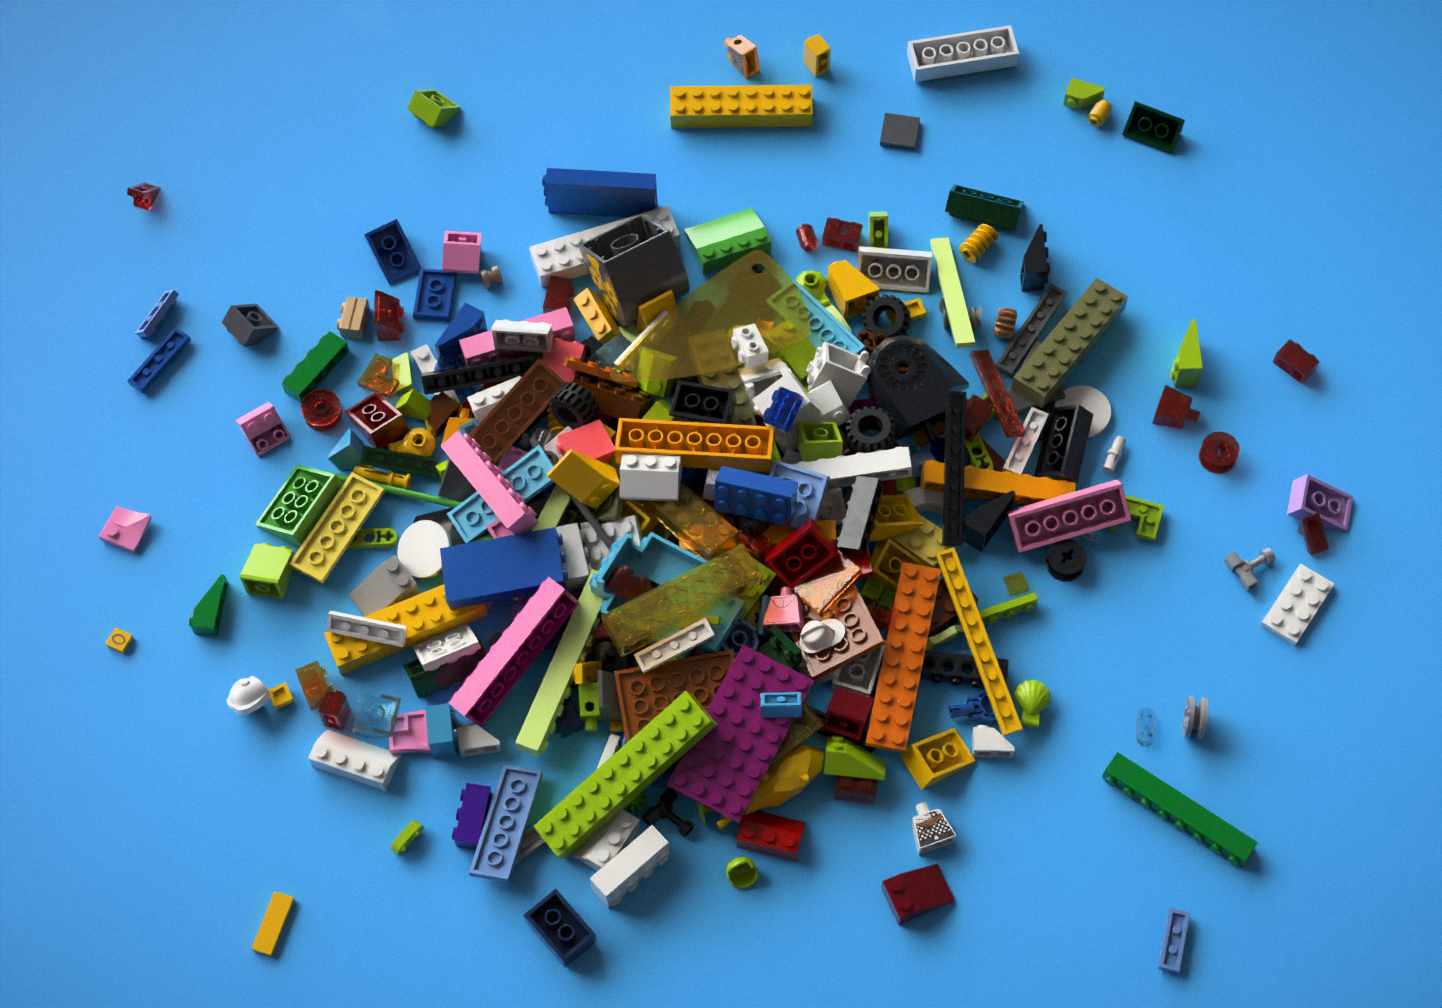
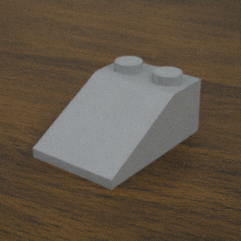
M394 555L369 574L349 596L361 613L367 616L419 594L417 583L397 556Z

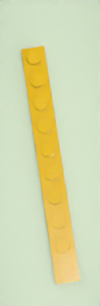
M955 547L937 552L935 554L1002 736L1020 732L1023 729Z

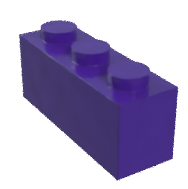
M466 783V788L462 789L460 801L463 802L456 814L458 825L457 828H453L452 840H454L456 847L476 850L492 797L491 786Z

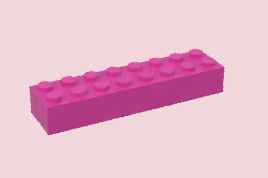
M548 577L541 583L534 596L527 601L523 610L515 616L511 625L503 631L496 644L491 646L488 654L478 663L473 673L465 679L461 688L453 694L449 704L482 728L580 602L565 588Z

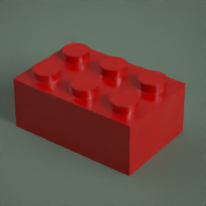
M810 518L766 553V563L792 590L837 555V545Z

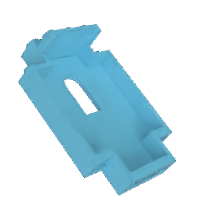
M627 532L623 538L620 537L617 542H614L610 547L608 557H604L601 561L600 570L597 574L594 573L589 581L591 592L605 599L600 607L601 619L653 645L682 630L678 628V623L699 616L722 617L721 626L709 624L715 637L696 647L708 654L719 652L745 606V601L728 593L733 583V574L650 532L648 537L642 539L640 547L634 544L633 536ZM639 578H645L672 593L662 607L635 593L632 589L633 582ZM692 649L689 650V651H687V652H685V653H683V654H681V655H679V656H677V657H675V658H676V659L688 658V656H689V654L691 653Z

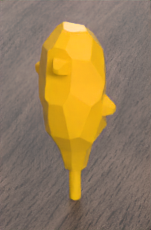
M801 745L770 765L744 815L763 808L780 806L802 792L822 772L824 753L816 747ZM723 817L716 822V825L719 829H722L732 820Z

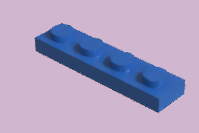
M175 327L127 380L128 384L144 393L190 342V336Z

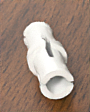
M1115 436L1111 448L1107 451V458L1102 467L1105 473H1114L1116 464L1122 457L1121 452L1126 443L1125 438Z

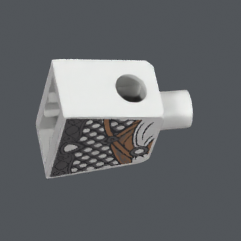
M926 802L915 806L918 816L912 818L911 824L918 855L955 842L956 834L940 809L930 811Z

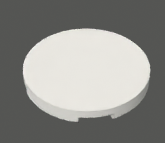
M1083 385L1070 387L1064 391L1065 399L1055 402V407L1081 405L1093 413L1088 438L1103 432L1110 421V403L1104 394L1095 388Z
M429 520L418 521L409 526L402 534L397 550L398 559L411 576L421 579L436 576L442 569L440 548L452 546L450 535L440 524Z

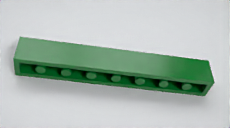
M1119 752L1116 753L1103 773L1102 778H1104L1107 784L1118 787L1124 795L1135 798L1141 806L1146 809H1152L1161 819L1169 820L1178 830L1189 833L1195 841L1206 844L1213 853L1226 857L1228 862L1234 866L1242 868L1258 843Z

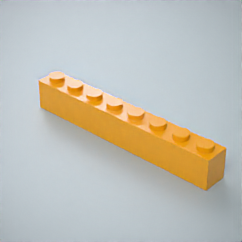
M925 460L921 468L920 489L943 493L944 463L936 460ZM965 466L964 496L995 500L1010 491H1014L1016 493L1013 503L1030 505L1075 492L1076 483L1069 482L1068 480H1052L1049 477L1039 478L1033 477L1030 474L1019 475L1010 471L999 472L994 469H980L975 466Z

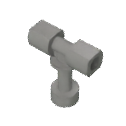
M1266 548L1260 551V556L1251 562L1247 560L1242 562L1235 552L1227 555L1224 562L1232 572H1237L1240 576L1239 582L1246 591H1249L1256 587L1258 583L1253 576V569L1263 563L1267 565L1276 561V557L1270 548Z

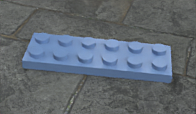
M503 765L469 870L470 876L510 883L542 781V771Z

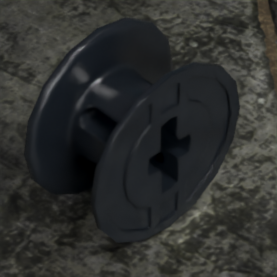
M1072 539L1055 542L1049 549L1046 568L1049 574L1059 581L1070 582L1076 580L1083 573L1087 561V553L1079 542Z
M612 633L594 647L592 656L593 661L602 662V670L614 673V671L625 670L632 666L636 660L634 657L636 651L632 642L627 637Z

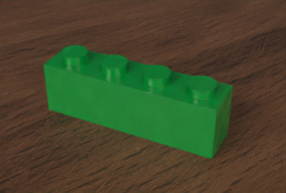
M331 331L322 336L319 343L309 350L304 360L300 361L294 371L284 378L282 383L284 392L302 404L349 352L347 342Z

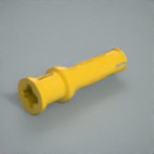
M358 465L354 467L353 473L366 480L381 482L407 490L410 489L412 483L411 474L402 475L397 474L396 471L384 472Z

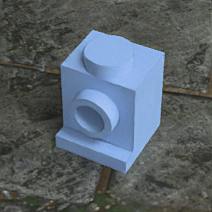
M931 452L910 455L913 478L921 477V468L919 466L923 465L925 460H935Z

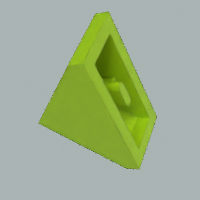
M414 388L401 396L395 406L403 416L428 420L431 415L430 400Z

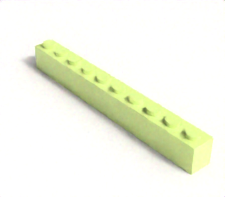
M591 570L578 600L580 603L572 613L515 744L519 751L536 757H540L541 752L546 751L548 736L554 733L556 728L555 720L557 716H561L564 709L562 704L565 699L569 698L572 690L570 686L573 681L575 682V663L585 662L587 656L585 652L587 647H591L593 644L594 631L600 628L602 622L600 607L605 599L592 593L589 584L592 575L598 573L596 570Z

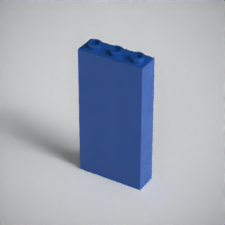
M547 168L546 175L542 177L545 206H548L549 213L628 218L657 209L656 174Z
M556 527L440 548L446 602L449 608L456 609L532 595L538 591L541 583L548 577L563 588H566L565 581H569L567 569L563 568V563H566L564 551L561 552L560 545H564L562 534H558Z

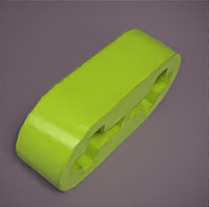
M417 820L411 821L393 841L390 849L398 856L403 854L421 834L424 826Z

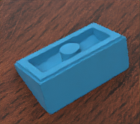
M764 595L760 599L757 622V635L764 638H769V634L763 626L769 598H771L768 595Z
M801 692L760 693L762 718L802 716Z

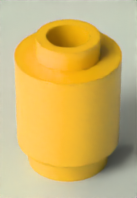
M1106 100L1097 102L1088 115L1089 122L1093 126H1102L1111 113V104Z

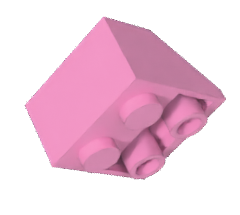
M445 231L442 272L479 274L482 233Z
M269 402L235 420L258 457L291 438L274 406Z

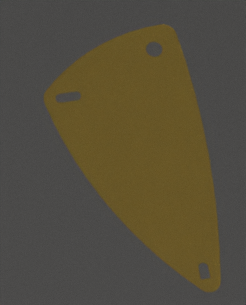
M751 251L710 278L663 316L610 371V377L616 382L656 381L705 374L744 364L738 358L737 349H734L731 344L733 329L754 323L770 355L810 335V322L804 301L791 278L775 260L763 251ZM754 264H762L765 269L762 273H755L752 271V266ZM785 320H791L796 325H798L802 329V331L795 332L793 329H791L789 326L785 324ZM627 366L632 367L633 370L626 376L620 373Z

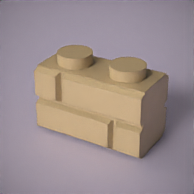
M348 296L346 302L342 303V318L337 321V330L340 331L342 337L363 339L370 311L368 299Z

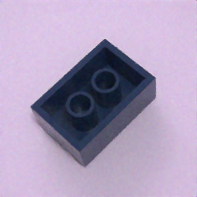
M554 889L524 914L525 922L564 968L597 942L596 934L557 889Z

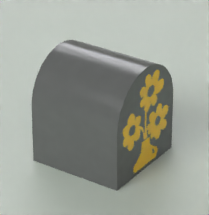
M640 214L578 245L597 293L614 321L621 327L637 320L640 305L667 291L672 290L675 300L689 293L688 278L670 230L644 214Z

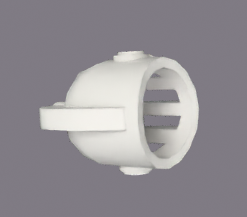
M254 676L239 679L230 690L227 705L235 713L247 715L269 703L271 699L270 693L266 686Z

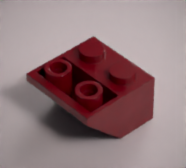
M836 686L827 708L822 728L860 741L865 734L875 698Z

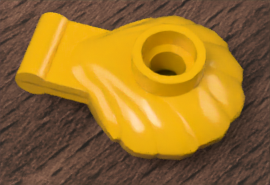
M413 428L407 432L403 440L390 443L387 446L392 451L430 457L436 448V438L425 428Z

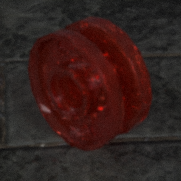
M314 390L305 396L301 404V413L308 427L315 431H329L341 421L343 412L340 400L330 390Z

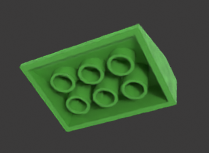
M752 208L684 229L703 275L747 261L754 254L764 251L766 254L771 253V239L765 226Z
M297 465L255 526L291 545L301 547L343 486V483L335 474Z

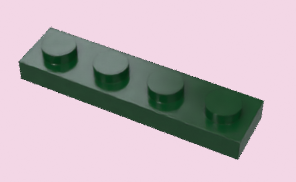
M363 445L360 465L436 478L437 469L435 466L438 465L439 459Z

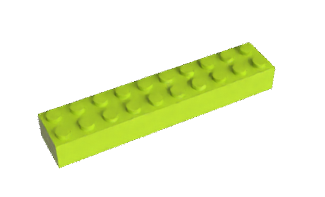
M684 691L534 825L535 829L557 857L567 859L718 724L692 693Z

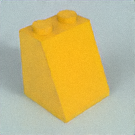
M846 260L836 261L828 266L827 286L843 318L846 320L865 313V306H869V301L871 299L873 301L876 300L875 297L879 295V287Z

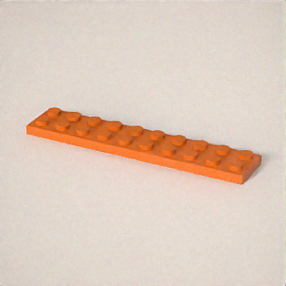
M902 562L865 746L900 753L906 752L941 569Z

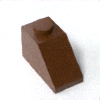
M444 392L434 395L430 401L432 431L435 438L446 428L449 417H455L460 408L459 403Z

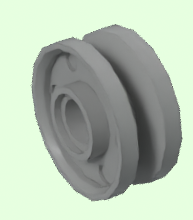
M1188 696L1183 718V737L1189 738L1192 730L1195 729L1196 739H1203L1208 717V698L1201 697L1199 705L1196 706L1195 697Z

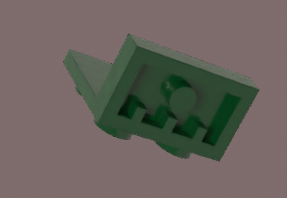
M775 625L769 629V640L756 650L792 670L802 663L801 649Z

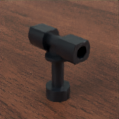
M667 788L660 796V802L655 807L651 806L642 815V820L649 826L654 825L659 818L664 820L667 817L679 827L678 833L683 837L688 836L695 826L690 820L687 819L684 822L672 812L673 807L671 805L678 799V794L670 788Z

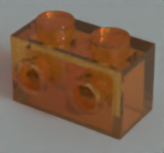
M318 661L295 669L311 711L333 702L331 695L335 693L331 683L327 684L325 681L328 675L324 666L320 667Z

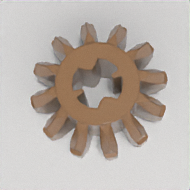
M1001 307L998 310L993 332L995 336L1003 339L1012 337L1017 318L1016 310L1008 307Z

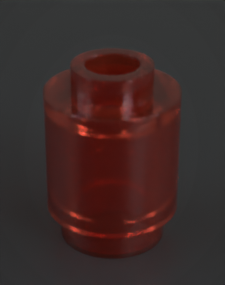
M801 224L795 231L800 247L805 252L813 251L817 248L818 243L813 226Z

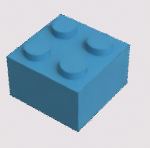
M449 703L425 706L428 744L433 758L457 755L456 748H459L455 710H451Z

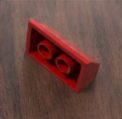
M755 811L743 816L737 836V847L796 861L806 822Z

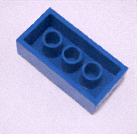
M722 466L715 479L714 510L790 527L796 513L798 482Z

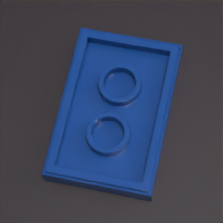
M420 268L413 319L450 321L457 280L456 272H442V270Z

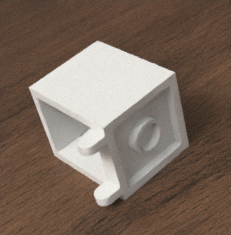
M825 341L822 347H818L813 362L810 361L807 366L809 391L831 380L845 404L850 407L870 372V367L866 365L869 353L863 351L860 355H857Z
M780 358L769 360L767 364L746 369V367L738 369L753 415L758 413L753 408L755 403L752 399L774 383V376L780 375V378L783 377L780 373L782 367L788 369L787 364L783 363Z
M782 367L780 373L783 377L752 400L755 403L753 407L755 411L766 420L764 422L765 425L774 427L775 435L779 434L785 437L798 427V423H803L820 409L795 375L790 373L786 367Z

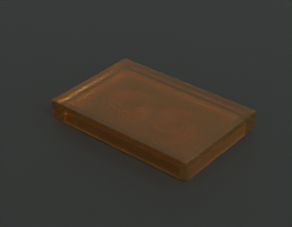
M837 551V555L798 584L793 591L822 614L862 573V570Z

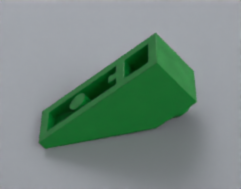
M221 574L196 605L193 615H190L189 626L194 634L218 636L228 588V580L225 575Z

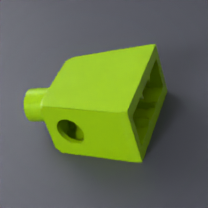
M598 683L579 684L581 721H585V731H597V721L601 720ZM589 708H593V709H594V710L591 711V712L587 711Z

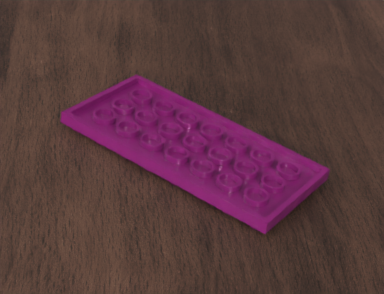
M742 645L707 709V712L718 725L680 758L666 787L739 824L796 717L762 718L760 693L801 692L803 705L815 681Z

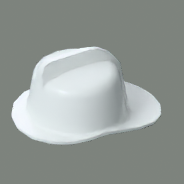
M837 619L810 621L805 624L800 633V647L807 653H816L834 646L844 638L845 627Z

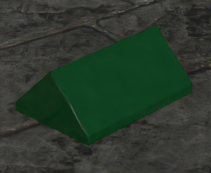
M1135 101L1122 135L1172 154L1182 134L1185 120Z

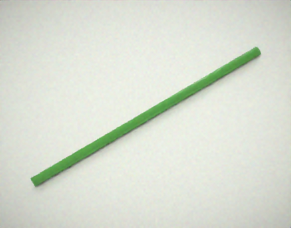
M324 470V472L335 474L343 483L349 477ZM372 482L384 488L386 493L455 508L462 503Z

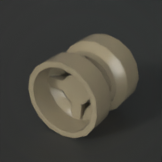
M497 265L491 267L490 271L482 270L479 272L486 289L491 287L494 282L496 284L503 283Z

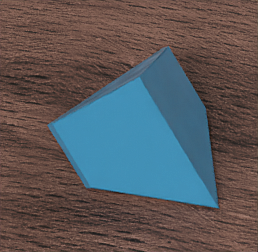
M351 429L347 430L327 456V459L338 470H354L356 465L373 469V467L360 465L364 444Z

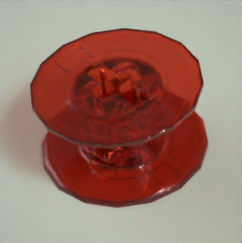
M1213 432L1207 435L1203 440L1198 455L1201 465L1209 472L1216 474L1230 471L1239 456V443L1233 436L1225 432Z
M874 598L871 616L877 628L886 630L885 639L887 640L894 601H892L890 610L875 608L876 598Z

